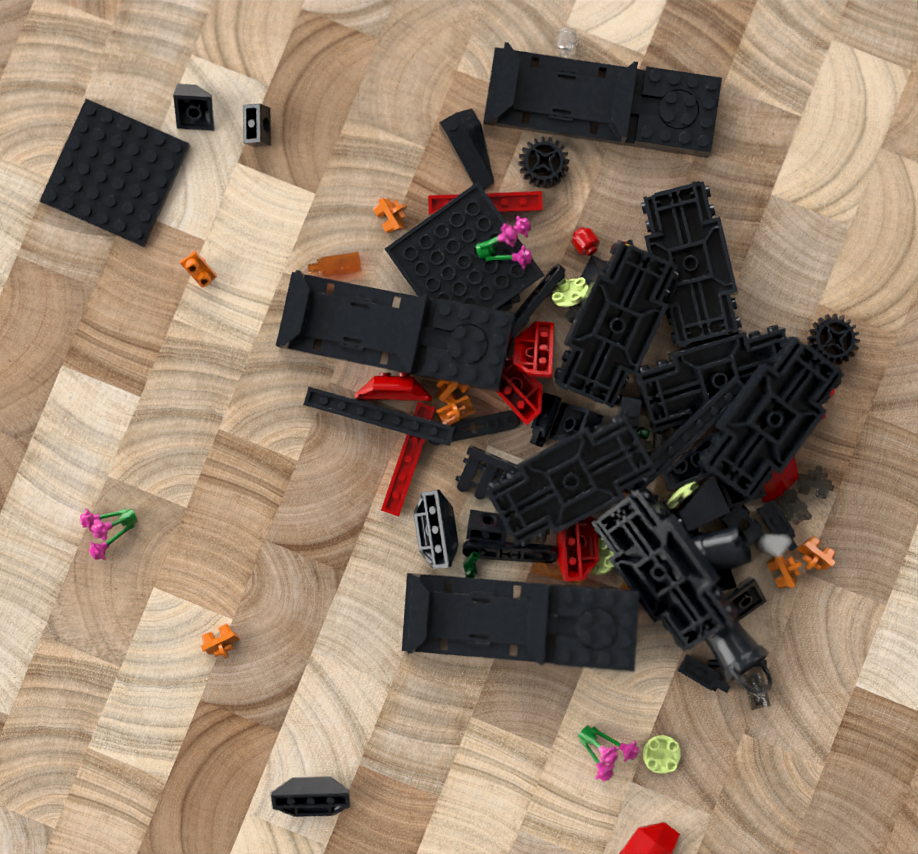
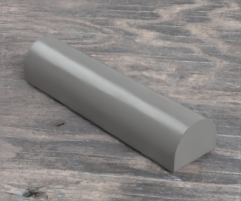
M764 533L763 536L755 541V547L763 554L781 557L791 543V540L782 535Z

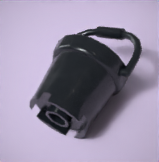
M738 525L708 533L699 531L698 528L687 532L692 534V540L718 576L752 561L750 547L747 548L746 545L748 540L744 531Z
M736 618L730 624L727 623L714 636L704 640L722 668V675L727 683L736 679L745 690L758 696L771 691L773 679L767 666L762 661L768 656L769 652L762 645L756 643ZM759 664L767 676L768 684L755 690L749 687L740 676Z

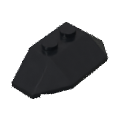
M440 490L421 492V498L413 513L419 552L431 564L432 569L451 567L459 546L453 506Z
M331 776L292 777L271 792L272 809L279 810L293 817L334 816L344 809L351 807L350 790Z

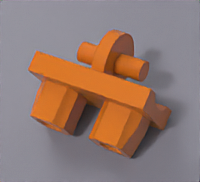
M389 198L378 200L379 204L373 211L378 218L384 215L388 217L389 220L382 224L385 232L391 233L406 228L401 220L406 217L403 212L407 208L406 204L399 205L397 200L391 202Z
M196 251L180 260V264L202 288L217 278V274Z
M440 381L436 385L440 390L435 396L442 402L444 401L449 404L458 399L452 393L456 388L464 393L470 386Z
M468 395L436 410L442 423L448 426L476 412Z
M815 536L810 537L806 542L799 545L797 550L804 555L802 559L807 562L805 565L807 570L814 567L816 570L821 568L825 571L828 567H833L835 564L833 558L836 552L828 547L824 548L823 551L819 550L818 546L821 542Z
M782 554L781 557L774 556V558L766 563L770 572L778 569L781 570L783 575L775 578L779 589L787 586L789 588L796 586L797 581L794 575H800L798 567L802 565L801 561L794 562L791 556L787 558L788 565Z
M228 624L218 628L221 634L218 638H215L212 632L202 635L203 645H201L203 652L206 651L208 655L214 653L215 657L222 655L224 659L229 657L228 651L233 649L232 643L240 639L238 634Z

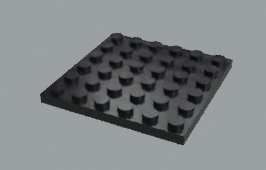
M86 98L39 202L141 247H145L190 148V143Z
M478 182L385 248V251L417 296L427 295L430 299L434 300L442 299L497 310L544 276V273L533 258L531 264H527L525 269H522L518 261L491 260L486 262L485 258H479L476 244L491 240L502 234L501 228L503 224L506 223L508 225V223ZM516 239L513 247L505 241L493 244L495 253L492 256L518 253L523 244L519 239Z

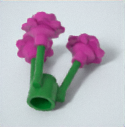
M517 216L516 226L513 227L505 223L501 228L502 234L491 240L476 244L479 258H485L486 262L491 260L518 261L522 269H525L527 264H531V250L526 249L525 245L522 246L518 253L492 256L495 253L493 244L505 241L513 247L516 239H518L517 233L524 235L526 238L528 237L531 225L527 218L521 219Z
M88 508L85 509V512L80 515L82 527H88L95 538H101L104 541L101 544H95L91 541V548L88 550L90 555L95 560H106L105 550L109 548V545L125 532L134 528V524L138 522L132 508L129 510L125 508L103 515H93ZM113 516H118L119 518L112 523L107 522L105 524L100 520ZM120 523L123 527L126 526L105 542L108 530H111L113 526Z
M586 725L578 734V737L581 739L580 743L596 762V767L598 768L596 780L601 779L605 782L612 778V775H614L612 769L615 767L613 764L618 760V749L623 751L624 762L628 759L634 760L639 753L636 740L629 744L620 743L599 731L595 726L591 728L589 725ZM597 735L616 746L608 749L604 745L601 746L596 741ZM592 744H594L599 749L598 751L602 754L600 761L590 748Z

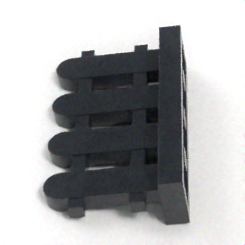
M470 445L466 453L470 456L469 458H464L463 462L466 463L461 476H456L455 480L458 481L457 489L460 492L467 491L469 486L476 489L475 497L482 500L485 498L486 490L489 488L488 484L492 482L494 476L501 478L502 481L507 478L506 474L513 470L519 472L520 469L515 463ZM480 460L486 462L487 465L484 466V465L480 464V463H479ZM477 468L484 471L478 484L471 481ZM497 468L505 470L504 474L498 472Z

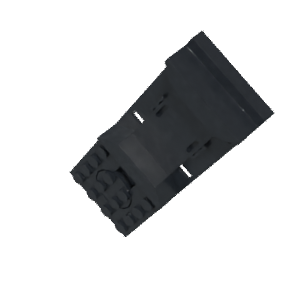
M505 42L504 48L495 47L483 124L708 158L712 151L722 78L646 66L645 70L637 69L638 62L635 61L628 67L517 51L513 50L509 42ZM531 60L539 61L538 68L530 67ZM599 70L606 71L605 78L598 77ZM523 112L531 113L529 124L522 123ZM591 122L598 123L597 134L589 133Z
M296 270V272L291 273L276 347L500 393L516 316L514 313L442 299L434 300L430 299L427 295L419 297L306 275L300 270ZM328 284L335 285L333 295L326 294ZM394 297L401 298L399 308L392 307ZM316 338L323 340L320 351L314 350ZM382 352L389 353L387 365L380 363Z
M407 573L402 651H407V654L421 652L538 662L539 665L543 666L549 663L557 666L635 672L640 591ZM445 580L452 581L451 593L444 592ZM514 586H521V598H513ZM441 638L448 639V650L440 649ZM510 644L518 645L517 655H510Z

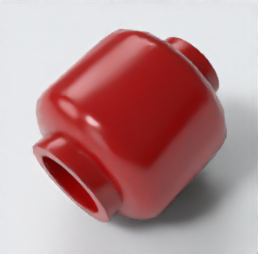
M581 227L573 233L571 242L580 255L591 256L598 251L597 247L600 241L591 228Z

